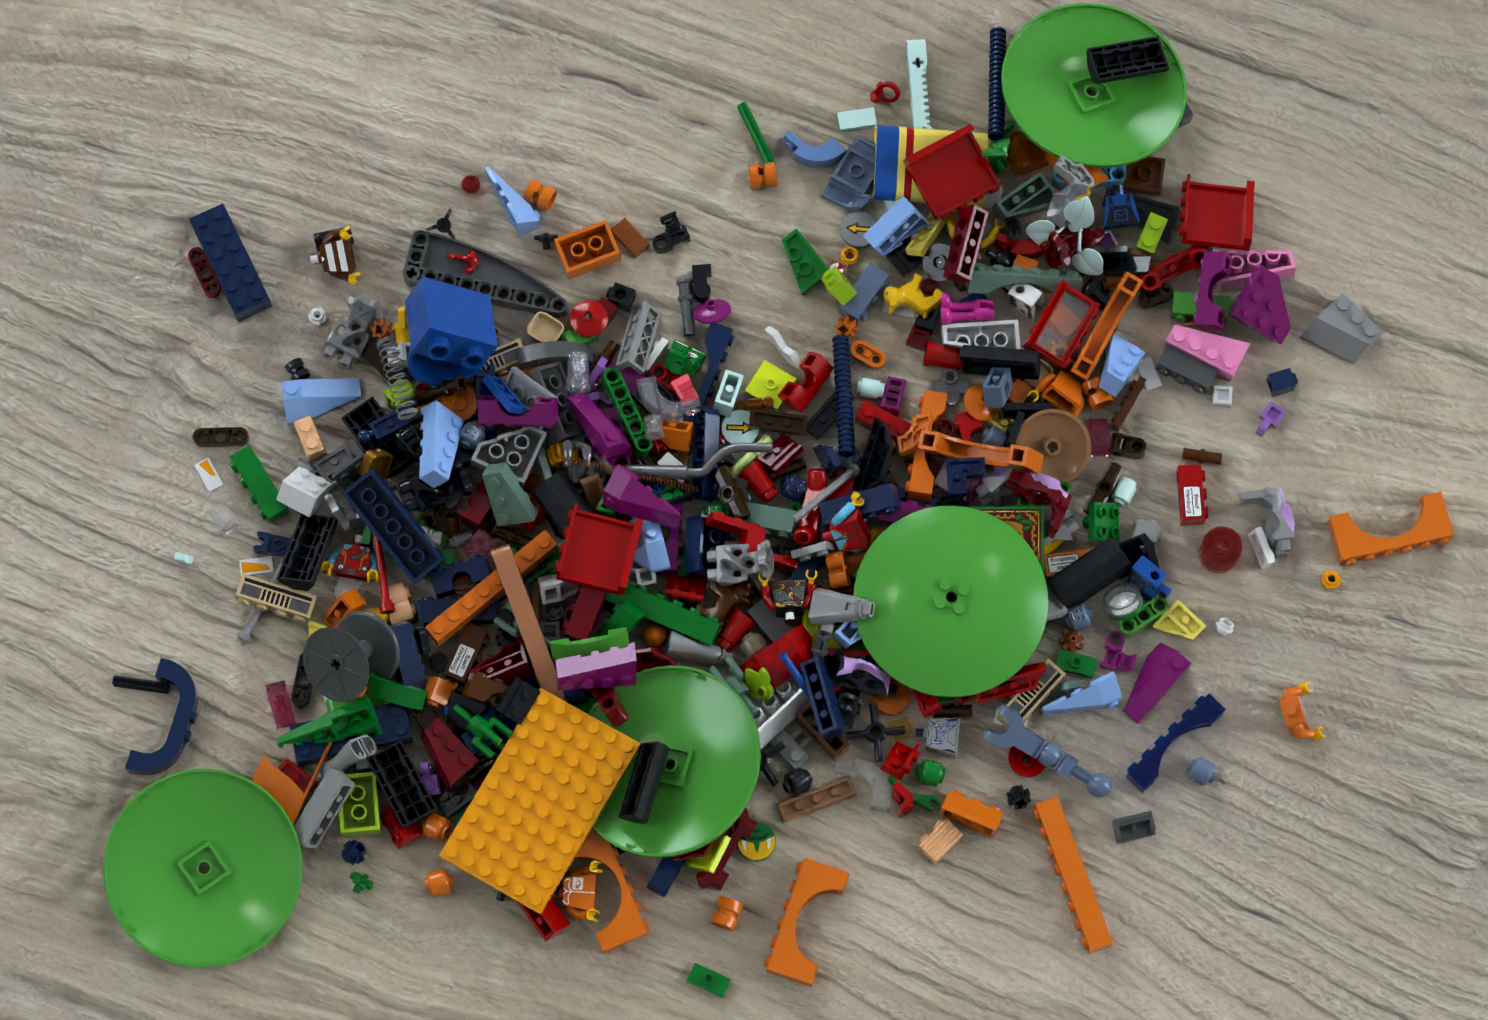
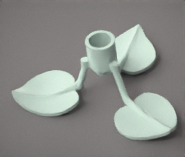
M1088 196L1071 201L1065 206L1064 216L1068 221L1064 223V227L1055 230V225L1048 220H1038L1027 226L1025 230L1027 235L1038 245L1043 241H1047L1049 233L1052 231L1060 233L1065 227H1068L1072 232L1078 231V253L1072 257L1074 267L1086 275H1100L1103 273V259L1099 252L1090 248L1081 250L1083 228L1090 227L1094 221V210Z

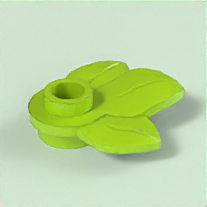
M763 667L759 672H756L753 669L746 668L744 678L747 683L746 686L750 690L748 695L752 698H759L761 701L770 700L774 694V689L770 684L771 679L767 670Z

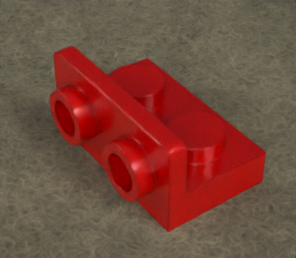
M896 741L880 770L902 780L905 774L909 775L913 768L911 763H916L918 760L920 744L916 743L914 749Z
M897 781L892 786L891 799L900 806L897 812V816L900 818L903 814L907 816L913 810L915 796Z
M392 807L386 808L381 815L382 824L388 829L391 840L398 849L424 835L418 822L402 828Z

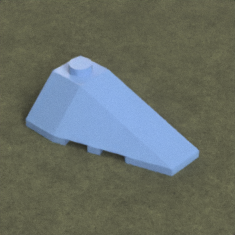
M359 378L299 379L281 382L287 424H294L295 421L307 416L314 418L321 414L324 415L338 406L341 407L361 398Z
M1114 671L1090 682L1091 684L1085 690L1084 688L1074 690L1069 698L1063 696L1043 706L1040 711L1041 714L1048 715L1116 707L1119 705L1122 695Z

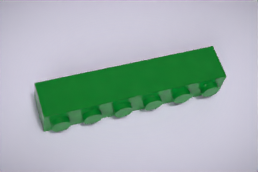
M629 579L624 596L607 592L604 600L617 605L619 602L622 604L628 599L645 613L644 617L710 646L714 645L722 623L718 622L719 618L710 614L707 617L700 614L701 610L694 607L687 609L683 607L684 603L673 599L671 602L665 599L666 595L655 591L653 594L648 592V588L641 584H637V586L630 584L631 580Z

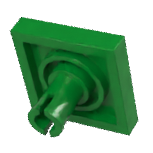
M1089 502V517H1084L1082 520L1084 529H1089V541L1104 542L1113 536L1116 542H1119L1120 511L1118 503Z

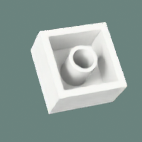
M298 467L282 481L276 500L310 517L326 502L324 496L329 494L332 484L324 478L310 473L307 469Z

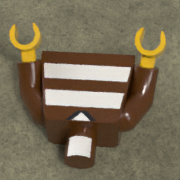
M350 226L332 230L323 238L322 243L319 245L320 252L310 254L311 264L322 263L324 272H328L329 275L340 280L349 281L352 285L361 283V281L356 280V276L361 275L360 272L352 273L356 270V264L350 238L353 234L347 233Z

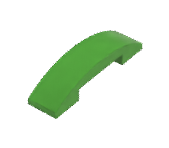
M627 627L607 630L608 635L570 642L569 638L550 641L552 658L557 660L580 654L585 657L597 650L599 653L610 651V648L618 646L619 649L625 648L629 644Z

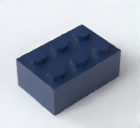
M699 514L687 518L685 574L708 580V569H717V563H708L707 552L716 550L718 545H724V541H731V533L705 525L708 515Z

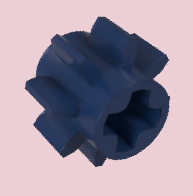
M354 839L352 842L349 840L343 844L345 849L341 852L344 861L354 865L365 860L363 855L366 854V849L363 843Z

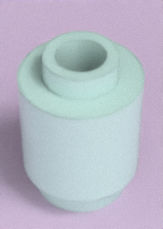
M863 378L862 381H858L857 392L860 393V397L883 398L885 383H880V380Z
M1127 477L1120 480L1111 496L1114 500L1113 503H1118L1120 507L1128 506L1137 490V483Z

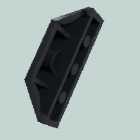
M874 417L859 466L860 474L856 476L853 486L856 492L879 486L886 480L891 470L890 464L892 457L896 453V442L886 423L879 417Z

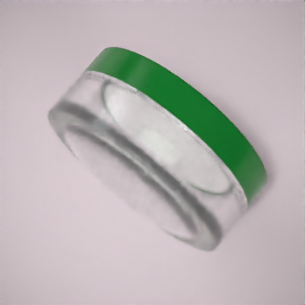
M1121 583L1111 587L1106 591L1102 599L1107 615L1117 621L1133 618L1144 606L1139 588L1132 583Z

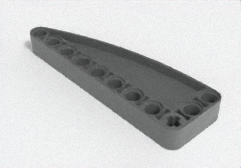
M422 230L416 231L413 234L403 270V277L407 286L414 288L422 276L427 278L433 277L435 280L444 283L451 281L453 285L462 288L469 285L472 287L470 290L480 293L482 290L488 289L490 293L487 295H490L492 305L533 314L543 311L554 318L567 315L566 300L518 266L488 251L453 238ZM419 239L426 240L423 244L417 243ZM472 249L478 257L479 263L472 272L466 274L465 267L470 266L471 263L447 258L446 254L467 255ZM415 256L421 257V260L417 262L413 261L412 259ZM502 293L508 294V297L505 299H502L499 296ZM520 297L527 299L523 303L517 301ZM539 301L545 302V305L539 307L536 305V303ZM557 305H562L564 307L560 311L554 309V307Z

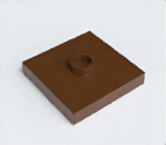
M1148 156L1140 161L1128 164L1123 190L1160 196L1166 159Z

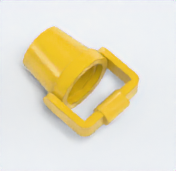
M405 305L398 308V323H393L397 345L401 344V342H410Z

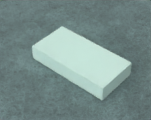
M874 107L837 112L840 132L871 128L877 125Z

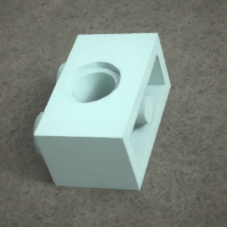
M725 370L713 409L717 410L719 414L727 417L731 416L744 375Z

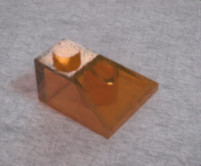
M1013 131L1011 133L1006 160L1009 164V169L1014 175H1026L1049 165L1045 160V151L1034 144L1022 131Z

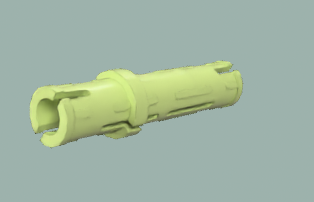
M765 434L757 443H773V441ZM747 452L730 469L733 478H738V475L756 461L762 453Z

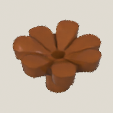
M1068 630L1062 632L1064 637H1060L1058 642L1064 644L1061 647L1062 650L1067 651L1069 649L1070 652L1076 653V648L1079 650L1083 648L1081 643L1084 639L1083 636L1077 635L1078 631L1071 630L1070 633Z

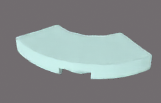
M543 447L538 454V459L546 480L553 476V471Z

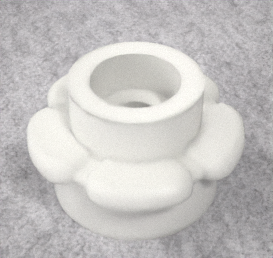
M313 308L308 315L309 321L316 326L322 325L327 320L326 311L322 308Z
M1220 618L1219 622H1216L1215 625L1220 634L1227 635L1233 632L1234 624L1232 621Z

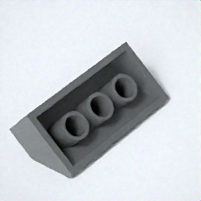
M558 361L539 366L526 372V375L558 397V421L552 427L543 428V431L547 432L546 439L549 446L584 434L585 431L567 401V397L574 395L561 362Z

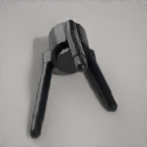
M448 209L444 218H440L436 225L430 226L426 230L438 229L439 232L448 233L451 238L455 239L454 234L450 230L451 222L449 216L452 209Z

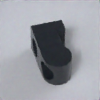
M711 264L692 265L695 299L699 302L707 301L711 296V289L707 284V277L712 276Z

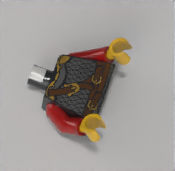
M809 569L806 571L807 583L806 579L769 581L768 584L769 578L762 580L760 573H758L757 579L762 583L760 588L763 602L771 611L775 612L776 617H784L785 624H795L796 616H802L804 610L808 609L811 605L813 590L816 587L814 579L818 576L816 570L813 578L808 576Z

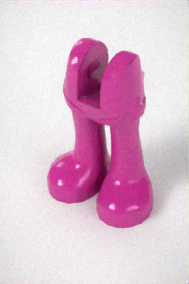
M942 293L941 325L967 320L986 322L994 319L993 310L995 304L993 301L977 299L975 301L957 303L951 300L949 294Z

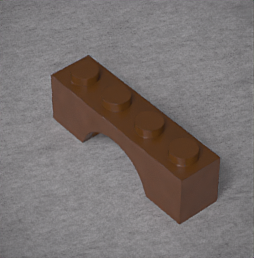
M476 671V674L469 673L462 696L478 702H484L493 694H505L509 686L504 685L505 681L494 678V680L487 678V674Z

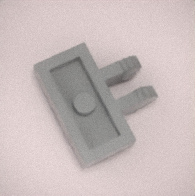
M800 727L792 736L783 729L769 742L772 747L781 741L784 743L786 748L778 754L793 769L801 767L810 759V756L803 749L813 740L811 735L806 737L800 745L795 742L804 733L805 729L803 727Z

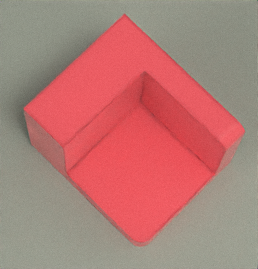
M688 374L671 382L672 390L683 408L699 400V396L692 386Z

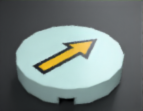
M736 410L731 413L730 417L726 416L724 418L721 430L728 444L753 443L758 438L759 430L748 428L749 411Z

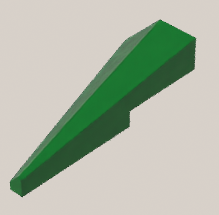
M365 694L276 738L279 748H283L284 744L296 743L299 746L303 742L314 741L316 744L345 740V737L358 735L360 737L365 734L374 733L380 736L383 734L374 707Z

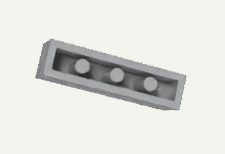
M328 769L310 801L305 806L301 816L294 824L299 842L303 847L315 849L318 847L354 788L355 783L343 771Z

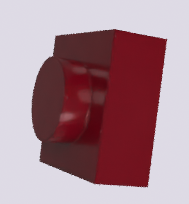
M912 326L906 346L924 352L930 332Z

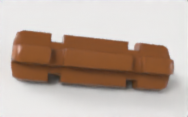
M772 397L737 401L738 410L763 409L764 407L772 408L774 406Z

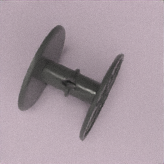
M354 611L347 614L339 622L337 628L325 627L318 629L308 638L303 651V664L311 684L323 696L338 702H347L357 698L367 686L369 672L389 680L396 672L400 660L399 644L393 630L381 617L368 611Z

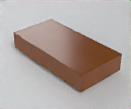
M626 218L611 229V232L635 258L650 247L649 243Z

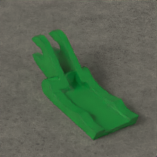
M889 774L888 782L892 786L897 781L901 783L899 779ZM910 792L915 796L914 805H918L930 812L934 811L930 802H934V804L939 806V799L934 795Z

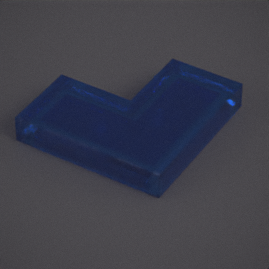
M985 457L946 459L948 497L967 496V478L986 477Z

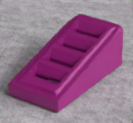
M888 376L881 409L898 417L906 380ZM890 385L899 386L901 389L890 387Z

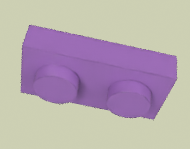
M601 357L580 390V393L588 394L589 390L592 392L595 390L599 383L596 379L598 376L602 378L604 372L608 369L605 367L608 362L606 358Z

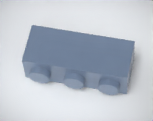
M870 263L853 286L857 294L844 306L840 304L838 313L844 317L850 315L851 319L857 320L856 325L860 320L864 321L869 313L867 311L871 305L875 306L879 300V293L889 286V274Z

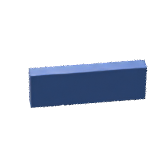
M484 376L482 382L509 413L524 415L526 407L500 377Z

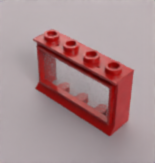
M1064 280L1056 284L1055 287L1057 289L1049 297V303L1046 308L1039 314L1038 317L1040 319L1030 330L1029 333L1031 334L1028 340L1021 345L1026 350L1039 351L1040 359L1057 370H1061L1064 367L1067 368L1073 359L1071 357L1072 353L1079 349L1082 344L1080 339L1091 328L1089 323L1091 320H1095L1100 312L1097 310L1100 303L1093 301L1071 287Z

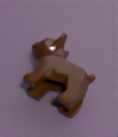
M711 581L708 587L716 595L714 606L704 607L699 602L695 608L701 610L700 614L707 617L710 614L719 618L718 622L724 626L723 622L726 621L736 606L745 605L748 608L754 606L751 600L753 596L752 585L744 581L735 587L720 586L718 582Z

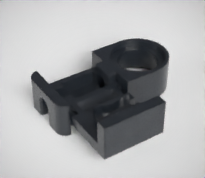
M675 211L660 217V222L662 225H665L666 230L653 239V249L655 252L664 254L673 250V246L685 240L690 242V235L685 225L680 224ZM664 240L667 245L665 248L660 249L656 246V242Z

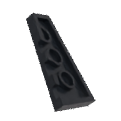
M1108 186L1102 202L1103 207H1105V197L1113 196L1112 188ZM1132 194L1140 219L1138 227L1144 229L1151 212L1167 218L1168 221L1160 240L1169 244L1180 207Z

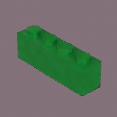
M250 445L230 456L232 462L229 465L234 473L238 472L242 477L239 481L244 489L248 488L251 492L248 496L253 504L257 503L261 508L258 512L263 520L267 519L271 524L290 513L287 505L276 500L278 490Z

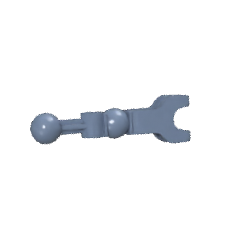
M1006 704L1000 705L999 712L1008 720V728L1002 732L992 729H986L983 732L984 738L998 748L1015 746L1035 759L1038 758L1043 766L1053 767V770L1066 778H1069L1070 775L1087 784L1089 793L1094 797H1105L1112 789V782L1107 775L1102 773L1093 775L1078 766L1079 761L1076 758L1061 751L1060 747L1056 744L1046 743L1045 739L1026 728L1020 712Z

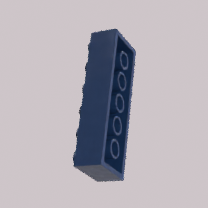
M222 203L189 218L191 226L237 321L240 322L272 307L266 290L224 204Z
M370 469L342 492V495L413 584L421 581L447 560L376 469Z
M393 703L374 706L383 735L377 736L376 733L367 735L373 739L378 750L385 749L400 740L403 744L414 742L407 707ZM310 721L289 725L290 731ZM358 735L345 737V740L333 741L324 762L335 757L349 740L357 738ZM314 741L303 742L299 746L293 743L298 766L303 767L319 763L328 742L315 744Z

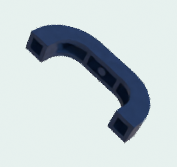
M164 658L160 659L155 677L158 681L172 684L179 690L180 699L167 740L162 748L153 753L130 751L125 766L129 773L154 775L174 765L180 758L186 742L189 743L192 735L190 731L191 726L197 720L198 693L192 678L182 666Z

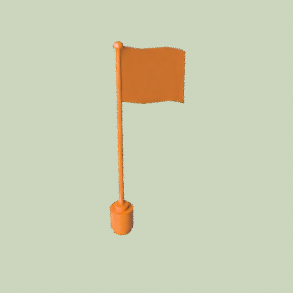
M367 687L364 689V691H363L357 698H359V697H361V696H363V695L365 694V691H366ZM333 741L328 742L305 793L290 777L276 768L265 754L261 759L252 781L268 791L280 803L293 825Z

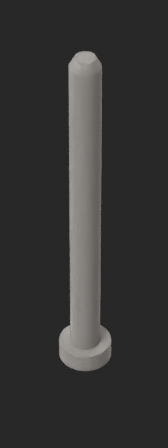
M854 463L848 465L845 473L793 516V521L799 522L849 478L859 475V467Z
M283 560L271 580L272 583H279L277 576ZM257 608L254 610L243 632L238 633V639L249 643L251 639L249 635L261 616L262 610Z

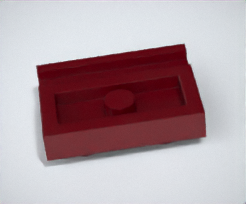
M782 434L772 443V453H762L757 460L760 461L762 466L779 474L804 449L801 444L798 445L796 441Z

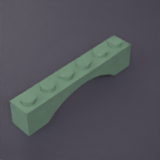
M975 263L972 279L966 282V288L968 293L988 294L994 289L1005 285L1029 283L1044 287L1054 293L1057 289L1055 287L1056 284L1064 280L1068 285L1081 292L1083 279L1081 274L1074 270L1063 272L1057 269L1041 270L1036 267L1024 269L1020 266H1012L1011 268L999 264L986 266L982 263ZM1066 293L1061 298V300L1077 301Z

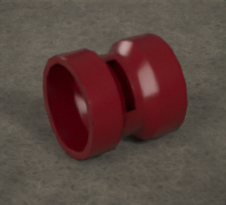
M941 419L936 423L934 431L952 437L954 425L950 420Z

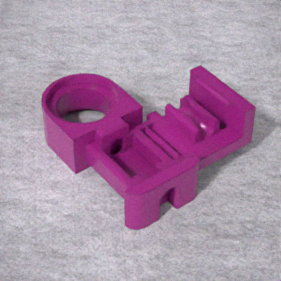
M1113 631L1108 635L1105 644L1107 651L1104 662L1100 663V667L1116 671L1117 667L1115 666H1118V669L1132 673L1137 654L1131 656L1124 655L1125 652H1122L1125 637L1121 632ZM1118 636L1121 639V643L1113 645L1110 642V638Z

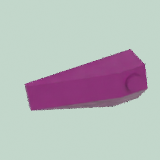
M618 464L604 489L603 504L618 513L677 529L679 527L680 513L665 499L656 497L651 492L653 489L647 485L645 487L638 481L639 477L635 473Z

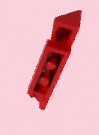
M1040 662L1024 665L1015 675L1001 685L976 695L957 697L958 703L962 705L977 698L979 704L1034 690L1043 673L1047 671L1046 663Z

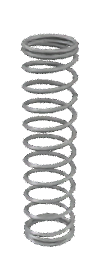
M385 337L376 343L377 349L380 350L379 356L382 357L381 363L384 364L383 370L387 372L385 377L389 378L387 383L391 385L389 390L393 392L391 397L395 399L394 405L397 406L398 419H409L416 416L418 411L417 408H409L401 412L397 410L399 407L410 406L415 401H407L400 405L395 404L397 400L408 399L413 394H405L398 398L393 397L395 393L410 390V387H403L396 391L391 390L393 386L408 383V380H401L394 384L389 383L391 379L402 378L406 373H399L392 377L387 376L389 372L400 371L404 366H397L390 370L385 369L387 365L398 364L402 361V359H395L388 363L383 362L385 358L396 357L400 354V352H393L386 356L381 355L383 351H391L398 347V345H394L396 343L395 337ZM388 340H393V341L390 342V343L382 344V343H384V342H386V341H388Z

